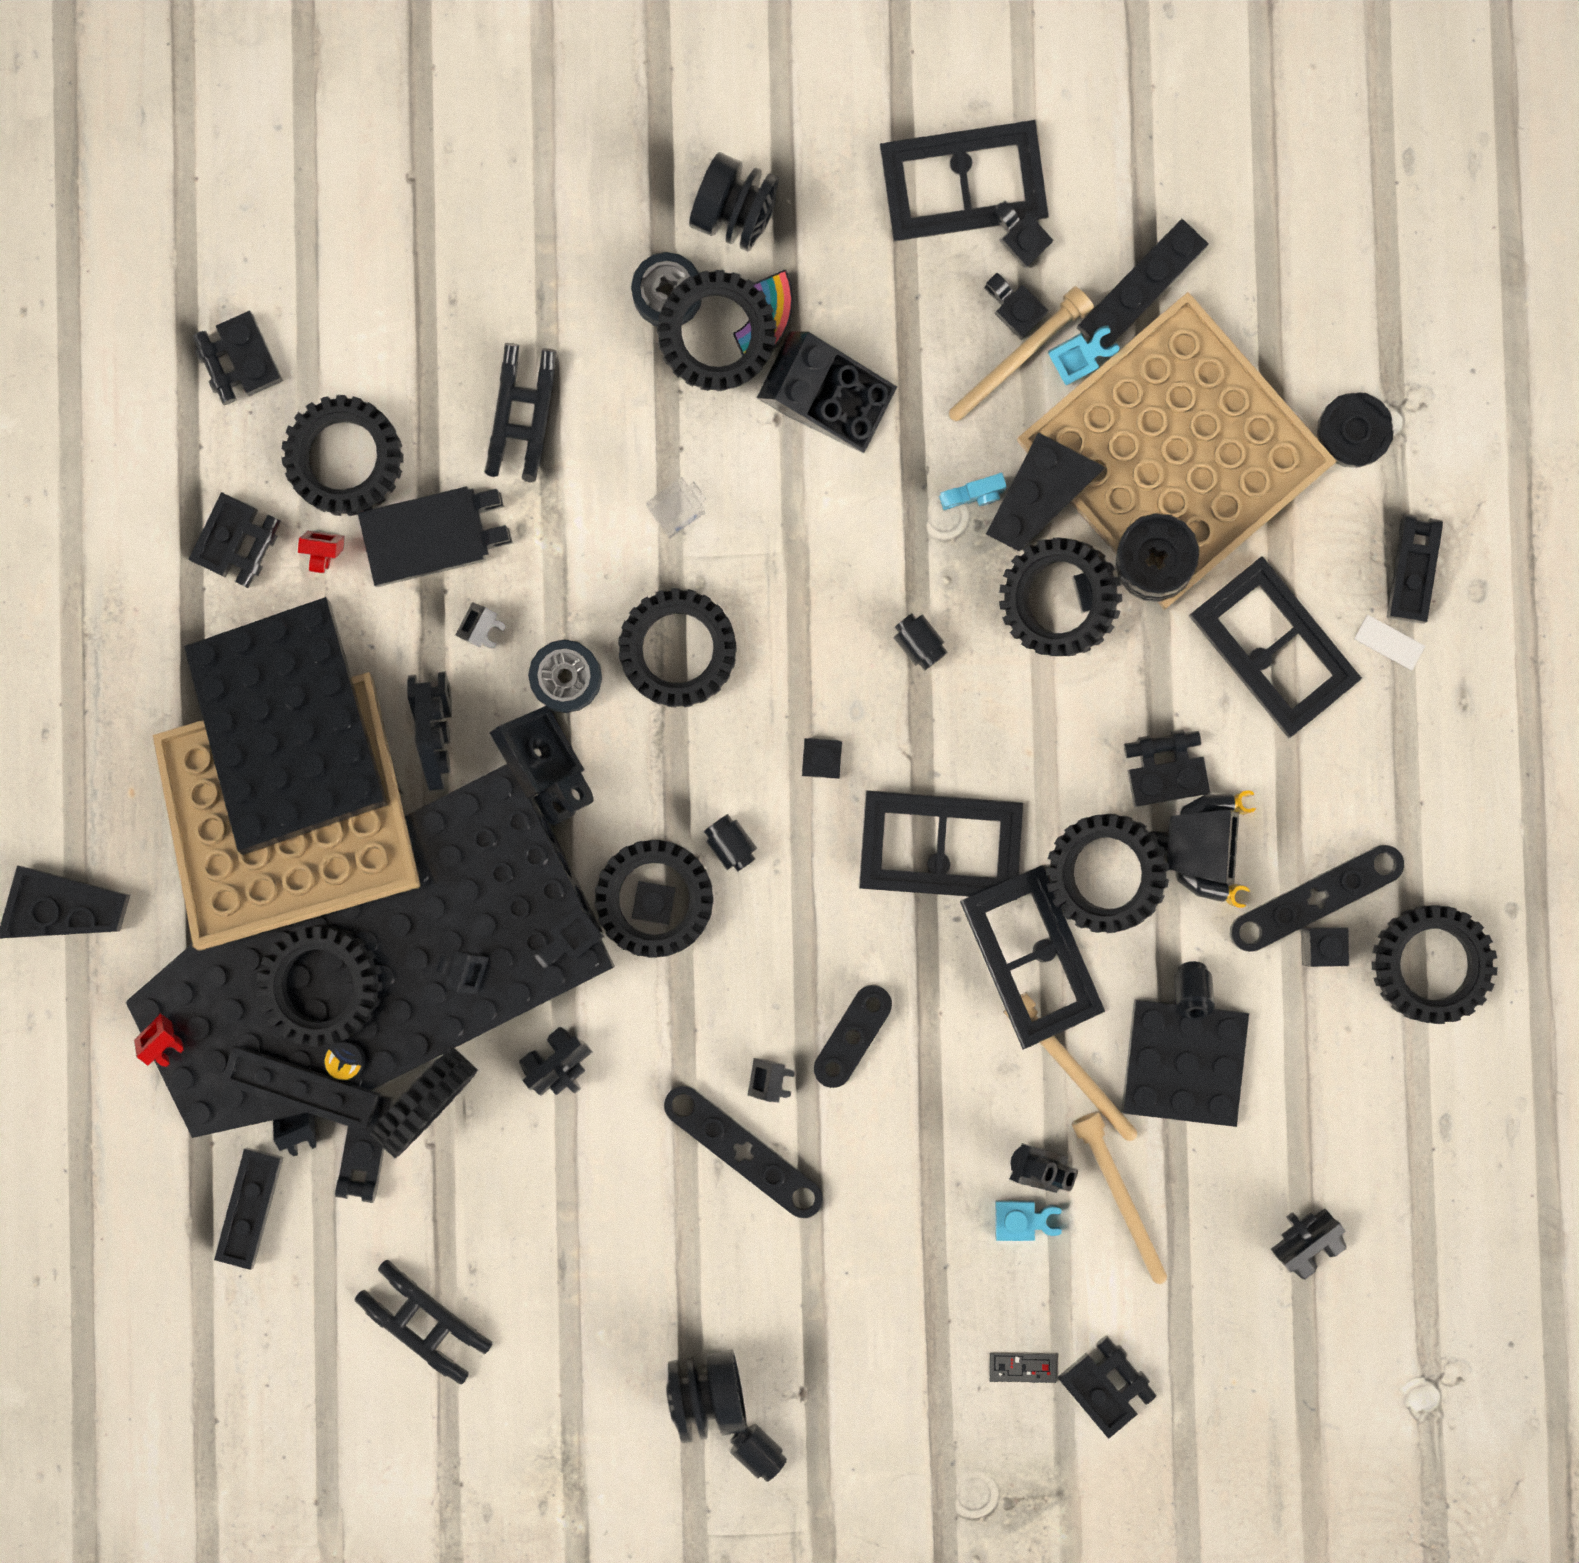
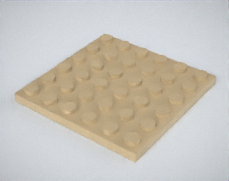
M1189 292L1183 295L1016 440L1028 453L1035 437L1040 432L1106 466L1070 503L1115 554L1117 553L1119 541L1127 527L1140 517L1154 513L1168 514L1184 521L1195 534L1200 549L1198 566L1183 591L1174 598L1157 602L1163 610L1168 608L1337 462ZM1150 553L1149 561L1146 564L1148 566L1156 565L1158 569H1161L1165 558L1163 555L1156 557L1154 553Z
M370 672L353 676L352 681L388 805L245 855H241L236 848L204 721L153 735L193 947L198 951L420 887L375 682Z

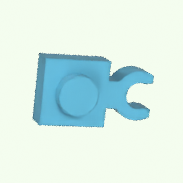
M1102 326L1097 329L1093 338L1086 342L1081 332L1048 350V354L1065 386L1098 369L1099 364L1095 359L1097 356L1109 357L1119 351L1118 343L1113 344L1111 347H1103L1100 344L1101 337L1110 333L1109 326Z
M999 473L967 483L962 487L943 491L940 493L939 499L943 511L976 501L978 506H985L999 501V494L1004 493L1007 486L1003 474Z
M995 1201L996 1241H1035V1230H1042L1049 1236L1062 1234L1060 1227H1049L1046 1224V1219L1049 1215L1061 1214V1208L1049 1205L1041 1209L1040 1212H1035L1034 1201Z

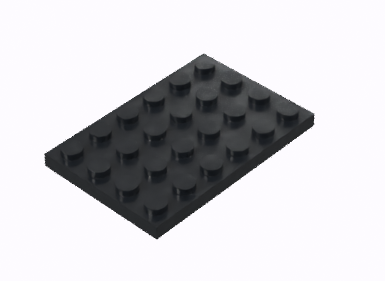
M327 597L184 646L236 848L241 855L388 805L332 606Z

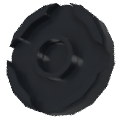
M1357 392L1340 395L1324 408L1318 420L1317 437L1320 443L1335 458L1337 464L1351 468L1364 467L1373 464L1387 452L1393 440L1392 417L1382 401L1368 393Z

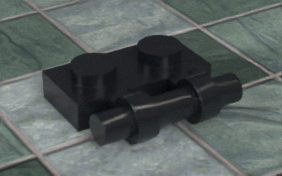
M250 310L216 325L221 337L219 341L211 343L206 331H200L192 336L197 347L195 350L196 356L200 363L205 364L211 378L209 380L210 387L213 393H218L223 405L231 404L237 400L232 388L239 384H242L246 394L251 396L283 381L255 317ZM227 353L235 370L229 373L224 372L218 357Z
M221 492L188 560L225 578L233 564L241 568L235 582L249 588L254 576L259 577L263 568L260 564L269 545L274 546L278 536L275 533L281 521L267 514L262 527H259L252 523L258 512L256 508ZM248 534L256 539L247 558L237 553Z
M1184 730L1172 731L1170 736L1151 739L1150 736L1138 737L1137 742L1124 744L1126 759L1140 756L1142 765L1141 768L1127 770L1134 807L1211 794L1204 756L1188 758L1187 748L1201 745L1199 731L1185 733ZM1173 750L1175 762L1155 765L1154 754Z
M1104 1336L1096 1344V1347L1104 1355L1101 1361L1096 1364L1086 1352L1060 1374L1058 1379L1106 1437L1110 1439L1138 1415L1129 1404L1131 1399L1138 1395L1143 1403L1147 1405L1156 1398L1157 1394L1148 1385L1150 1380L1142 1371L1137 1372L1126 1359L1127 1353L1121 1345L1116 1346L1108 1336ZM1114 1368L1127 1382L1120 1390L1106 1376Z

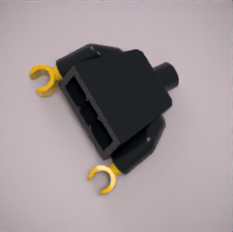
M1246 790L1237 793L1235 796L1232 794H1205L1183 806L1180 815L1171 816L1169 832L1150 831V833L1154 832L1158 837V840H1156L1158 845L1164 847L1167 854V862H1169V870L1175 871L1177 881L1196 896L1220 902L1226 900L1229 905L1237 908L1246 907L1245 904L1235 901V893L1238 890L1250 892L1248 887L1234 884L1239 814L1245 815L1256 810V808L1246 809L1241 801L1242 797L1253 796L1254 793L1252 791Z

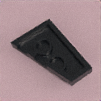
M1038 432L986 535L1017 551H1021L1106 466Z
M17 865L0 924V939L120 932L130 895Z

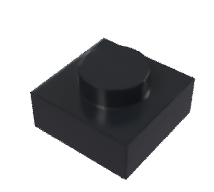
M804 738L802 777L840 779L842 741Z
M638 881L632 918L670 925L676 887Z

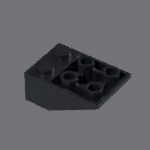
M790 331L757 399L785 416L861 453H865L897 386L812 333Z

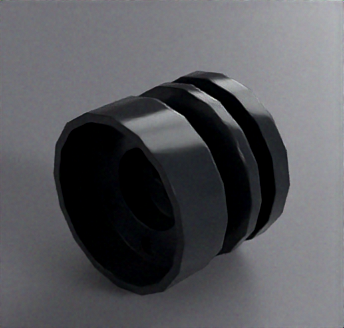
M718 152L711 161L699 187L690 214L689 227L714 236L722 224L726 223L728 224L725 238L726 243L733 244L742 230L739 246L740 249L749 252L760 235L764 233L772 216L776 203L779 177L771 173L768 174L759 188L762 175L761 169L754 168L745 181L740 180L743 168L742 161Z
M1154 513L1138 518L1127 527L1119 541L1115 568L1120 583L1130 594L1143 601L1161 602L1174 598L1187 587L1198 566L1200 549L1195 534L1184 521L1172 515ZM1150 553H1154L1156 557L1163 555L1165 559L1162 562L1161 569H1158L1156 565L1148 566L1146 564L1149 561Z
M733 1349L708 1354L707 1372L700 1373L693 1357L687 1358L688 1376L684 1377L678 1360L668 1362V1380L666 1384L668 1406L672 1422L679 1433L682 1443L692 1442L691 1423H696L701 1440L707 1439L708 1420L712 1419L716 1420L722 1436L747 1431L742 1386Z

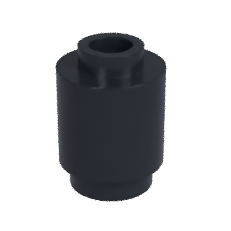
M911 613L895 626L899 633L893 638L914 665L919 664L924 671L948 653L943 646L944 640L923 614L916 618Z
M728 814L703 831L708 837L707 844L726 870L734 867L739 872L756 859L752 853L758 848L737 819L733 821Z
M1190 961L1180 965L1174 976L1176 1010L1181 1016L1190 1020H1201L1210 1015L1215 1009L1212 974L1208 971L1207 966L1201 962Z
M753 1424L750 1427L747 1426V1431L735 1433L730 1440V1443L733 1444L730 1453L756 1478L762 1477L766 1482L773 1479L787 1461V1458L782 1454L783 1449L757 1424Z

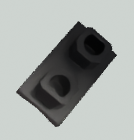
M558 1027L547 1038V1042L555 1051L553 1055L544 1060L539 1052L533 1050L519 1060V1064L526 1076L522 1081L528 1089H533L540 1096L549 1089L555 1095H558L566 1087L574 1094L581 1090L576 1079L586 1070L580 1062L593 1052L581 1039L571 1035L564 1028Z
M1022 1143L1021 1147L1017 1148L1011 1157L1012 1173L1009 1180L1057 1193L1058 1188L1071 1191L1078 1175V1169L1066 1165L1069 1159L1066 1155Z
M1323 1209L1315 1216L1310 1212L1301 1220L1292 1212L1286 1216L1292 1227L1281 1234L1283 1240L1272 1247L1271 1251L1290 1273L1295 1272L1301 1279L1305 1280L1315 1273L1318 1267L1311 1257L1322 1249L1329 1257H1336L1347 1248L1342 1236L1346 1231L1341 1223L1335 1220L1326 1209Z

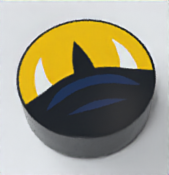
M341 1041L332 1045L327 1050L324 1057V1065L328 1074L333 1078L349 1080L359 1075L363 1070L365 1055L358 1044L352 1041Z

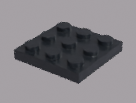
M1134 999L1121 1112L1130 1115L1237 1127L1249 1013L1214 1009L1210 1015L1201 1020H1190L1177 1012L1176 1004Z

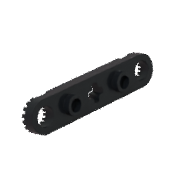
M1389 845L1373 847L1257 906L1233 920L1229 934L1232 943L1243 951H1258L1395 881L1404 870L1402 854L1398 849ZM1381 853H1386L1393 859V870L1387 875L1379 874L1374 867L1375 858ZM1312 888L1317 892H1325L1326 897L1321 900L1323 907L1320 909L1317 905H1309L1307 899L1312 896L1310 892ZM1246 922L1255 923L1259 927L1260 932L1257 941L1250 944L1242 941L1239 934L1241 926Z
M678 1086L668 1093L664 1102V1109L672 1122L789 1213L798 1218H809L820 1210L823 1198L819 1186L714 1103L689 1086ZM680 1094L689 1095L695 1105L693 1112L686 1116L677 1114L672 1106L676 1096ZM746 1142H749L752 1145L750 1152L753 1158L751 1160L743 1158L741 1161L736 1160L737 1151L733 1148L734 1145L738 1143L743 1146ZM808 1188L813 1192L815 1200L812 1206L806 1209L795 1206L792 1196L797 1189Z

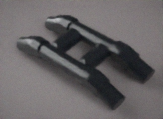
M515 343L504 344L494 424L484 470L486 475L491 477L499 475L506 448V438L529 441L521 478L530 483L536 481L543 454L545 430L554 384L556 350L542 349L537 389L515 386L518 371L519 345ZM512 401L534 404L531 426L509 423Z
M385 1260L379 1266L378 1271L404 1297H408L402 1307L393 1316V1313L380 1302H377L366 1290L360 1291L354 1301L381 1328H385L409 1347L434 1370L460 1385L463 1384L469 1372L454 1363L452 1359L441 1351L436 1350L449 1332L482 1354H486L490 1350L492 1341L478 1333L476 1329L465 1321L460 1320L432 1298L404 1272H401L390 1260ZM419 1308L438 1321L425 1339H422L406 1326Z

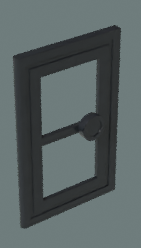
M1035 120L880 143L893 241L1000 226L990 214L997 205L972 209L967 173L972 167V159L966 152L1017 145L1025 201L1008 204L1014 209L1019 219L1027 213H1030L1035 220L1049 218ZM953 155L949 166L953 173L959 175L964 210L911 218L903 162Z
M1263 556L1188 615L1288 738L1295 735L1362 679ZM1259 585L1293 628L1269 648H1256L1247 655L1218 618ZM1299 634L1333 676L1291 709L1261 671L1270 666L1273 653L1295 635Z
M866 790L859 889L970 897L1018 876L1023 802ZM885 813L939 817L937 851L927 861V868L930 873L881 869ZM947 818L1000 822L996 878L946 874L951 865L950 859L944 854Z
M1043 865L960 901L1022 1050L1105 1012L1067 920L1062 915L1063 911L1061 907H1056L1052 901L1055 899L1053 891H1048L1047 884H1050L1048 876H1046ZM1031 893L1051 940L1042 939L1037 941L1033 946L1032 953L1007 964L986 912ZM1057 953L1077 1001L1032 1022L1010 971L1033 960L1043 963L1051 961Z

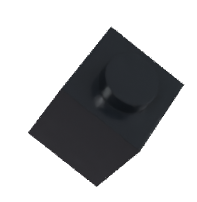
M1301 928L1302 966H1349L1348 928Z

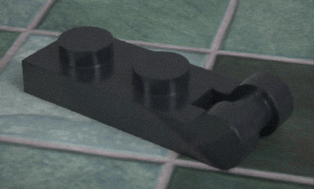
M1403 514L1399 527L1400 537L1387 618L1422 624L1428 622L1443 528L1442 520L1430 518L1428 521L1417 520L1415 515ZM1414 535L1425 536V545L1413 544Z
M380 1095L368 1131L363 1132L348 1126L335 1197L347 1199L348 1196L361 1197L362 1202L374 1203L379 1184L384 1148L370 1136V1132L392 1107L394 1097ZM354 1170L367 1172L365 1182L352 1180Z

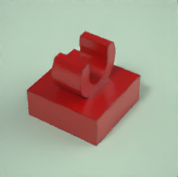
M306 531L299 538L298 553L310 555L309 571L325 573V569L330 567L331 558H336L344 550L345 536Z
M162 1014L154 1019L134 1039L136 1057L147 1066L156 1060L159 1065L167 1067L170 1064L169 1057L163 1053L167 1047H172L179 1053L184 1050L181 1039L174 1035L172 1022Z

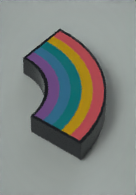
M786 269L755 282L754 285L758 291H763L766 295L765 300L768 305L771 304L774 311L772 316L773 320H776L777 329L775 330L776 342L771 353L782 341L792 313V287ZM749 320L742 328L733 333L742 356L746 352L751 339Z

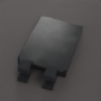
M466 486L359 512L358 518L374 586L381 587L486 561L485 555H489L488 549L512 544L510 529L506 525L483 531L479 514L503 508L504 503L501 492L498 489H493L475 494L474 489H469Z

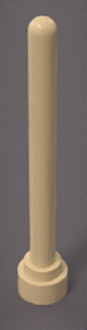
M1076 286L1071 288L1063 296L1064 301L1060 304L1061 309L955 404L949 411L950 419L960 421L1071 319L1075 321L1079 317L1083 319L1094 309V305L1086 294Z
M1026 992L1021 994L1031 1021L1039 1019L1036 1016L1038 1011L1034 1008L1036 1003ZM1004 1010L1003 1013L1008 1017L1006 1010ZM1055 1036L1041 1041V1045L1120 1135L1127 1141H1133L1137 1137V1130Z
M1099 1111L1084 1115L1071 1123L1076 1136L1079 1139L1082 1138L1084 1144L1089 1143L1152 1280L1156 1284H1163L1167 1279V1274L1104 1142V1121Z

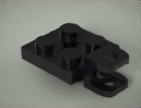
M438 672V687H432L431 682L417 683L416 675H408L407 698L415 721V744L429 791L444 789V774L450 773L448 750H444V744L450 743V730L448 721H441L443 718L452 717L451 687L447 672Z
M547 706L504 723L489 732L527 799L535 796L536 804L549 823L557 825L574 816L576 811L593 803L592 791L581 774L585 769ZM534 749H539L542 755L538 756ZM571 789L578 792L580 800L574 798ZM553 802L560 806L561 813L554 809Z

